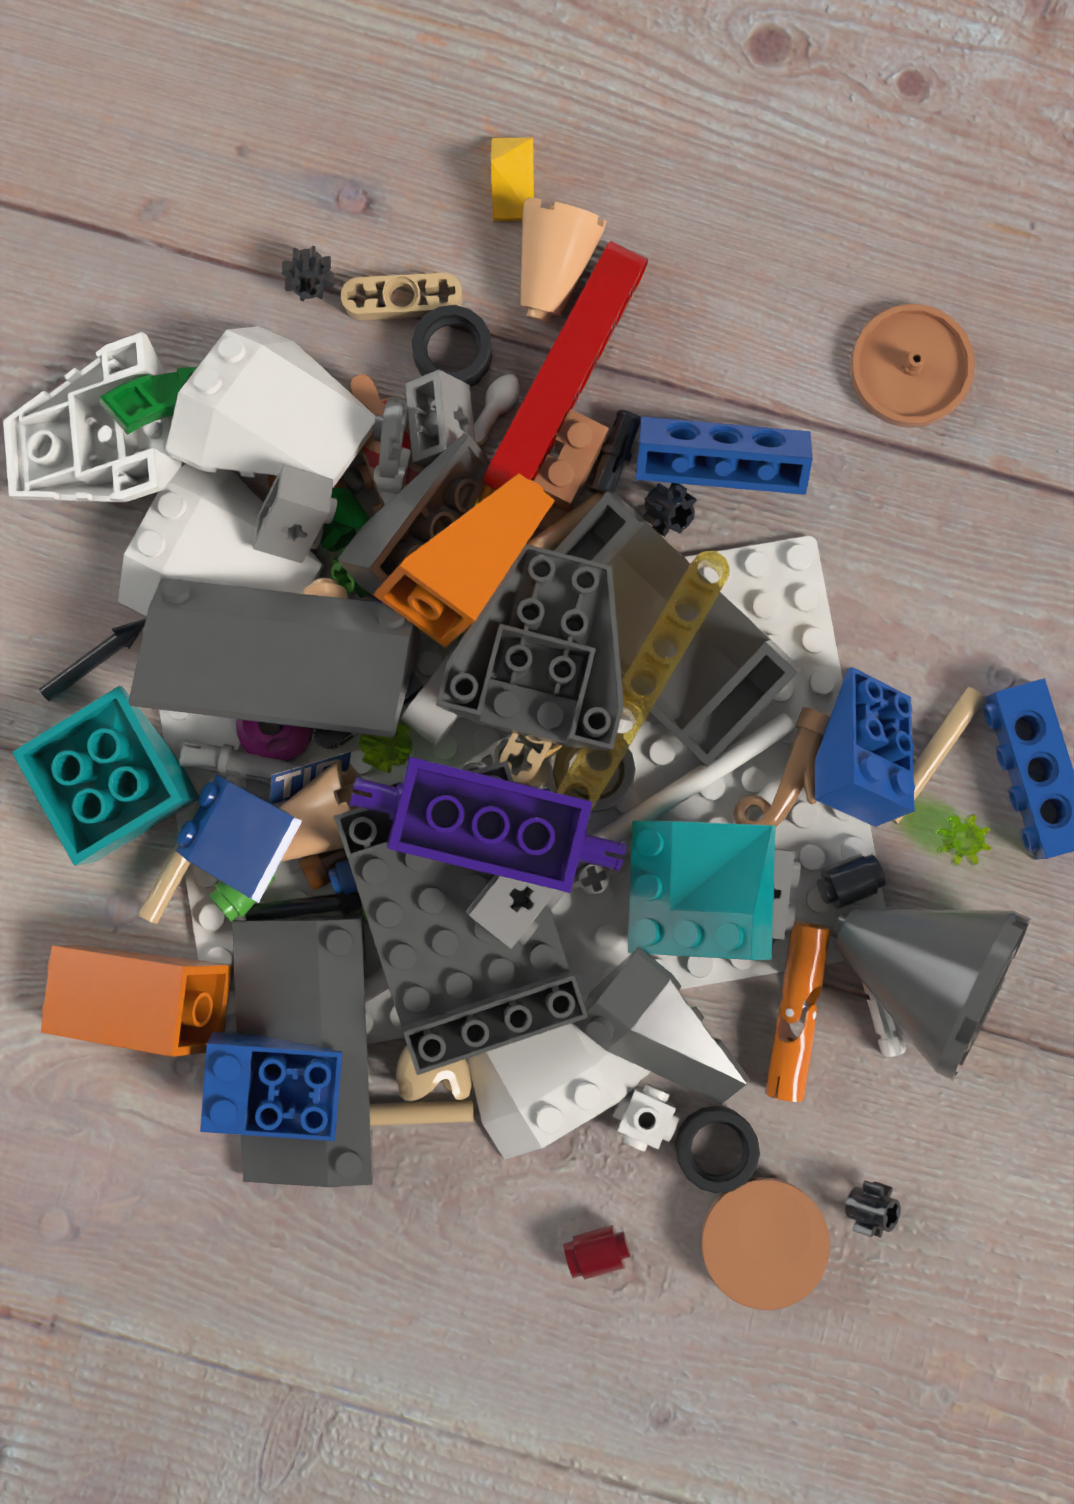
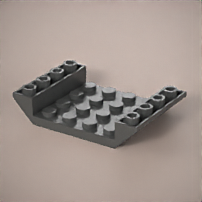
M507 761L472 771L514 782ZM359 807L334 815L417 1075L588 1018L576 977L569 969L551 910L544 907L534 920L539 925L524 945L517 942L510 949L465 912L494 874L388 849L386 846L393 820L389 819V814ZM527 886L522 891L514 888L509 895L514 900L510 906L512 909L517 904L525 907L529 903V899L525 895L529 889Z

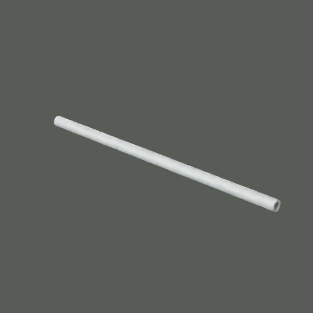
M782 713L722 751L708 767L703 763L591 835L616 842L624 840L632 835V821H654L794 732L796 729L786 713ZM580 861L576 869L586 864V862ZM383 967L364 978L365 1003L389 989Z

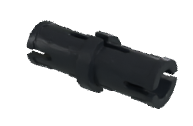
M626 410L617 411L616 419L606 444L603 443L599 454L601 458L591 484L588 486V490L592 493L600 492L605 495L606 492H615L624 466L629 465L633 457L630 454V450L640 427V416Z

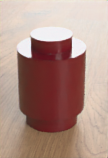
M614 1225L573 1236V1241L563 1244L567 1265L572 1278L583 1276L584 1280L625 1269L624 1259L631 1257L625 1232L616 1233Z

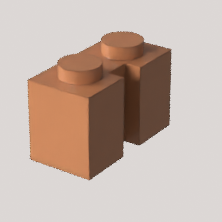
M571 409L555 438V452L559 454L558 458L556 459L547 454L534 480L543 488L547 495L555 500L552 506L566 513L573 510L600 456V449L603 443L606 444L609 430V427Z

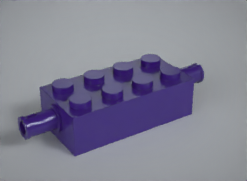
M408 757L402 784L398 783L397 787L364 780L356 776L353 789L371 793L372 796L365 797L352 793L349 806H357L390 815L389 819L393 820L386 846L388 849L571 893L576 868L580 861L611 868L614 871H619L623 860L606 856L605 852L624 855L625 842H616L587 834L586 827L593 803L591 801L413 757Z

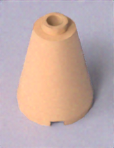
M527 198L523 206L520 306L528 309L526 317L550 323L552 316L561 317L605 230L607 221L605 219L598 220L599 216L592 212L559 202H554V206H549V209L540 208L542 199Z
M341 761L331 764L279 807L302 821L281 862L344 848L334 815L359 808L357 806H349L352 793L371 797V794L368 792L353 789L356 776H361L351 764H349V769L345 772L342 771Z

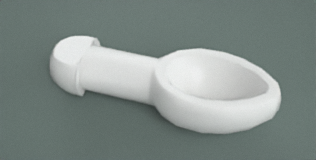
M502 375L489 386L485 394V407L474 423L475 442L478 446L486 442L488 439L487 434L498 416L507 413L516 404L520 386L515 375Z

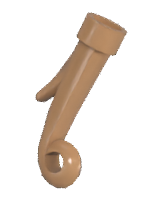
M802 707L795 727L798 729L772 804L756 795L743 797L738 801L734 809L733 815L736 824L774 825L777 827L786 818L803 786L808 803H816L815 758L830 716L811 708ZM751 807H759L764 817L757 821H751L747 819L746 814Z

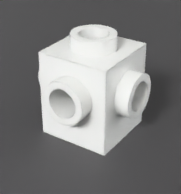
M646 1083L644 1089L635 1086L629 1095L621 1099L616 1104L612 1117L618 1119L616 1122L617 1131L624 1134L621 1141L641 1151H645L648 1145L659 1149L662 1139L669 1142L679 1120L678 1117L673 1115L676 1109L672 1102L668 1101L670 1094ZM650 1112L655 1116V1122L651 1127L644 1128L639 1125L638 1119L642 1113Z

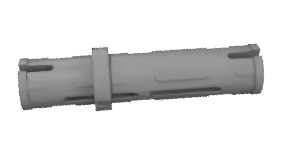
M190 739L184 740L179 760L180 766L207 770L217 773L226 779L228 776L270 785L271 775L305 765L235 750L234 746L224 744L221 747Z

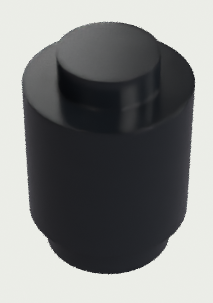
M858 854L822 868L821 879L817 880V887L823 901L826 904L832 903L837 909L876 895L878 889L886 885L882 867L873 854L865 857L862 854Z

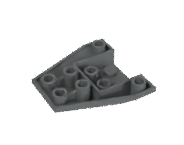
M526 544L475 622L471 624L448 659L436 706L477 724L567 747L612 751L624 707L612 566Z

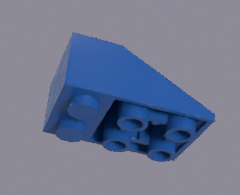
M854 667L847 669L815 758L816 801L874 827L915 811L914 747L912 742V705L910 696Z
M212 1032L206 1048L200 1132L335 1141L343 1051L260 1035Z

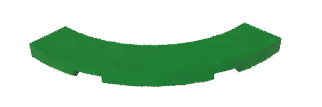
M198 367L177 368V372L164 373L152 377L150 374L138 377L100 396V404L125 433L129 435L142 426L173 416L178 392Z

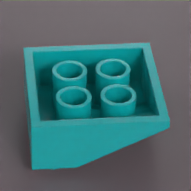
M123 686L114 688L12 752L74 866L97 862L198 801L199 794L184 767L179 765V759L140 708L130 706V695Z
M632 821L628 953H632L640 947L647 954L772 960L776 826L679 821Z

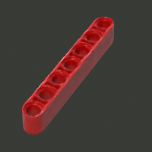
M613 241L607 244L499 445L484 476V485L497 490L519 473L526 479L535 480L547 454H550L555 444V438L569 410H573L638 287L647 267L648 258Z

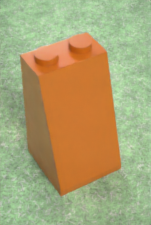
M520 473L406 557L376 590L374 596L446 648L475 622L555 500L547 495L538 483L526 479Z
M52 945L51 955L47 966L48 979L45 1001L42 1006L41 1033L175 1057L206 1053L207 1042L212 1032H224L232 965L83 945Z

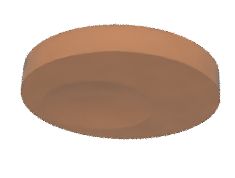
M921 304L895 306L874 317L858 337L850 360L851 381L856 395L862 404L873 415L884 422L907 428L931 425L948 416L961 403L969 391L975 369L972 345L963 328L943 311Z
M759 1177L749 1179L746 1184L734 1191L722 1193L713 1202L702 1226L701 1252L710 1277L727 1297L752 1309L777 1310L799 1302L818 1285L828 1264L830 1237L821 1211L807 1194L786 1181Z

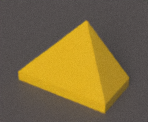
M533 137L492 138L493 222L523 221L524 202L527 198H534Z

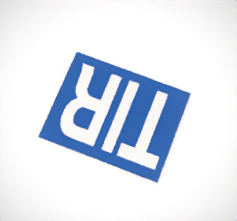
M351 751L271 775L270 802L276 804L290 799L327 767L337 761L342 762V771H347L349 769Z

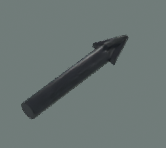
M146 619L112 628L114 634L40 687L39 691L43 697L50 702L123 647L130 649L144 628Z
M341 892L338 894L256 903L245 914L246 920L274 919L340 911L345 915L362 906L359 892L349 895Z

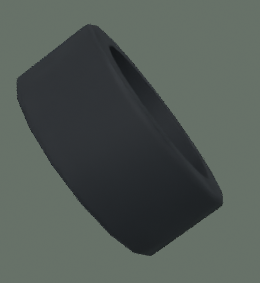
M458 305L440 306L426 313L416 325L412 337L415 365L421 376L440 370L432 363L428 356L427 347L430 337L435 331L444 326L457 325L464 327L472 333L476 340L477 353L475 359L467 368L461 371L443 372L469 384L471 387L477 384L489 369L492 359L490 332L483 319L471 309Z
M616 736L614 748L610 751L618 761L620 770L618 781L612 790L596 797L582 794L570 782L568 774L570 760L582 748L562 746L556 754L553 767L555 786L560 794L593 802L590 811L593 813L609 810L626 797L633 786L636 768L633 754L622 739Z
M721 1106L701 1108L689 1115L678 1129L675 1141L677 1162L686 1178L699 1189L716 1194L731 1192L746 1184L756 1171L760 1157L758 1137L750 1123L733 1109ZM721 1123L728 1125L738 1133L742 1140L743 1152L741 1160L735 1169L726 1174L713 1175L705 1173L693 1160L691 1151L693 1138L700 1129L708 1124Z

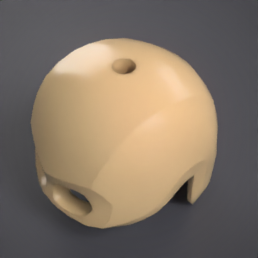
M408 1046L401 1052L397 1062L396 1082L399 1086V1095L404 1100L413 1101L424 1097L442 1079L445 1087L452 1092L456 1099L462 1100L470 1095L472 1087L471 1075L466 1059L417 1075Z

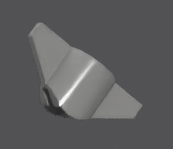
M401 449L398 474L395 475V478L380 477L379 465L374 469L375 488L380 494L384 505L405 488L407 470L412 453L410 449Z
M589 864L582 869L579 881L573 883L571 891L581 887L590 894L601 893L607 888L609 877L627 871L626 865H622L619 871H614L613 869L606 871L602 866Z

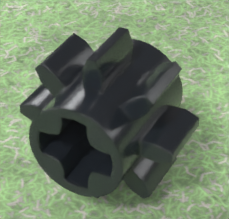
M313 245L310 249L298 250L293 248L292 262H282V275L286 276L285 290H293L300 296V301L315 297L322 299L324 286L331 287L334 285V273L329 271L331 269V257L325 256L322 258Z
M658 483L657 487L653 488L644 499L647 512L642 516L643 519L650 523L664 537L670 529L681 534L682 530L686 529L694 520L695 511L693 504L697 500L687 493V488L681 484L671 483L670 487L667 488Z
M865 1180L863 1188L854 1187L850 1191L845 1204V1213L849 1219L855 1220L854 1232L871 1238L873 1235L881 1238L883 1231L890 1232L895 1228L900 1217L901 1207L897 1199L890 1197L893 1191L891 1186Z

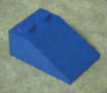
M217 774L213 782H208L202 789L198 798V805L200 806L192 821L189 820L182 826L177 837V844L179 845L176 852L187 861L259 903L302 821L261 796Z

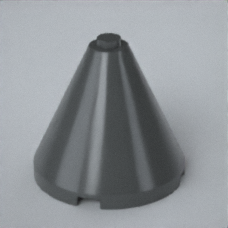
M853 908L849 915L844 913L839 915L832 929L831 936L837 939L835 949L934 1071L953 1081L958 1073L956 1072L958 1065H963L1005 980L1004 977L1012 959L1015 958L1031 918L1014 910Z

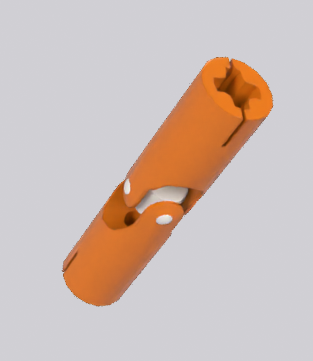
M795 921L793 930L790 933L783 977V999L779 1006L765 1090L766 1095L772 1098L790 1102H802L805 1097L817 1018L816 1002L822 989L831 928L827 926ZM789 1023H804V1028L799 1037L794 1035Z

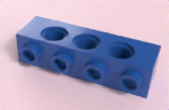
M641 416L636 480L806 495L813 460L811 431Z
M1045 678L997 691L986 696L987 704L983 706L984 717L988 727L991 730L995 729L999 741V746H996L997 759L1002 770L1008 771L1012 787L1008 789L1009 798L1014 810L1021 813L1025 828L1021 829V837L1027 852L1033 853L1035 860L1048 859L1073 852L1074 770ZM1018 719L1027 721L1031 727V736L1028 741L1020 739L1015 732V723ZM1032 759L1040 762L1043 766L1044 776L1040 782L1032 780L1028 774V764ZM1046 800L1051 802L1057 811L1056 818L1051 824L1044 821L1040 813L1041 806Z

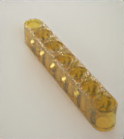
M704 551L693 559L623 677L624 707L622 713L631 719L633 728L626 733L617 732L612 751L600 750L609 756L611 765L603 771L591 769L586 762V756L598 749L581 748L559 785L557 793L563 795L571 788L583 789L588 796V801L593 802L590 813L596 806L723 590L730 569L726 558L720 553ZM702 567L712 568L717 572L719 580L715 583L707 584L699 579L697 570ZM681 603L690 604L696 609L697 618L690 621L683 620L677 616L675 607ZM658 640H668L674 645L676 654L670 658L660 657L655 653L653 644ZM638 676L647 677L652 681L654 691L649 695H639L633 691L631 681Z

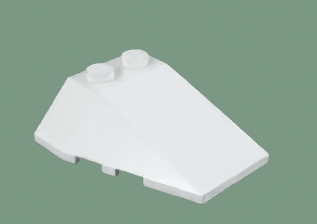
M260 326L227 329L178 392L165 450L167 455L201 471L216 473L217 468L240 471L241 476L254 478L256 473L277 476L282 465L285 464L333 479L334 488L373 433L376 416L294 341Z
M140 332L105 345L96 352L98 358L81 371L76 368L72 369L64 375L67 381L51 393L42 391L3 420L9 497L25 500L127 502L165 488L182 467V462L167 455L165 450L173 416L156 420L127 435L100 404V396L121 384L148 374L152 377L165 373L146 334Z
M185 464L177 471L165 488L158 491L124 553L118 602L147 617L149 605L161 578L303 594L304 588L312 585V582L318 579L324 565L310 550L303 563L254 550L253 542L257 516L264 503L234 472L228 469L217 468L216 473L201 471Z
M580 991L581 996H582V999H583V1002L585 1003V1001H586V999H587L588 997H586V996ZM573 1023L467 1058L482 1124L504 1160L546 1147L617 1104L651 1072L607 1052Z

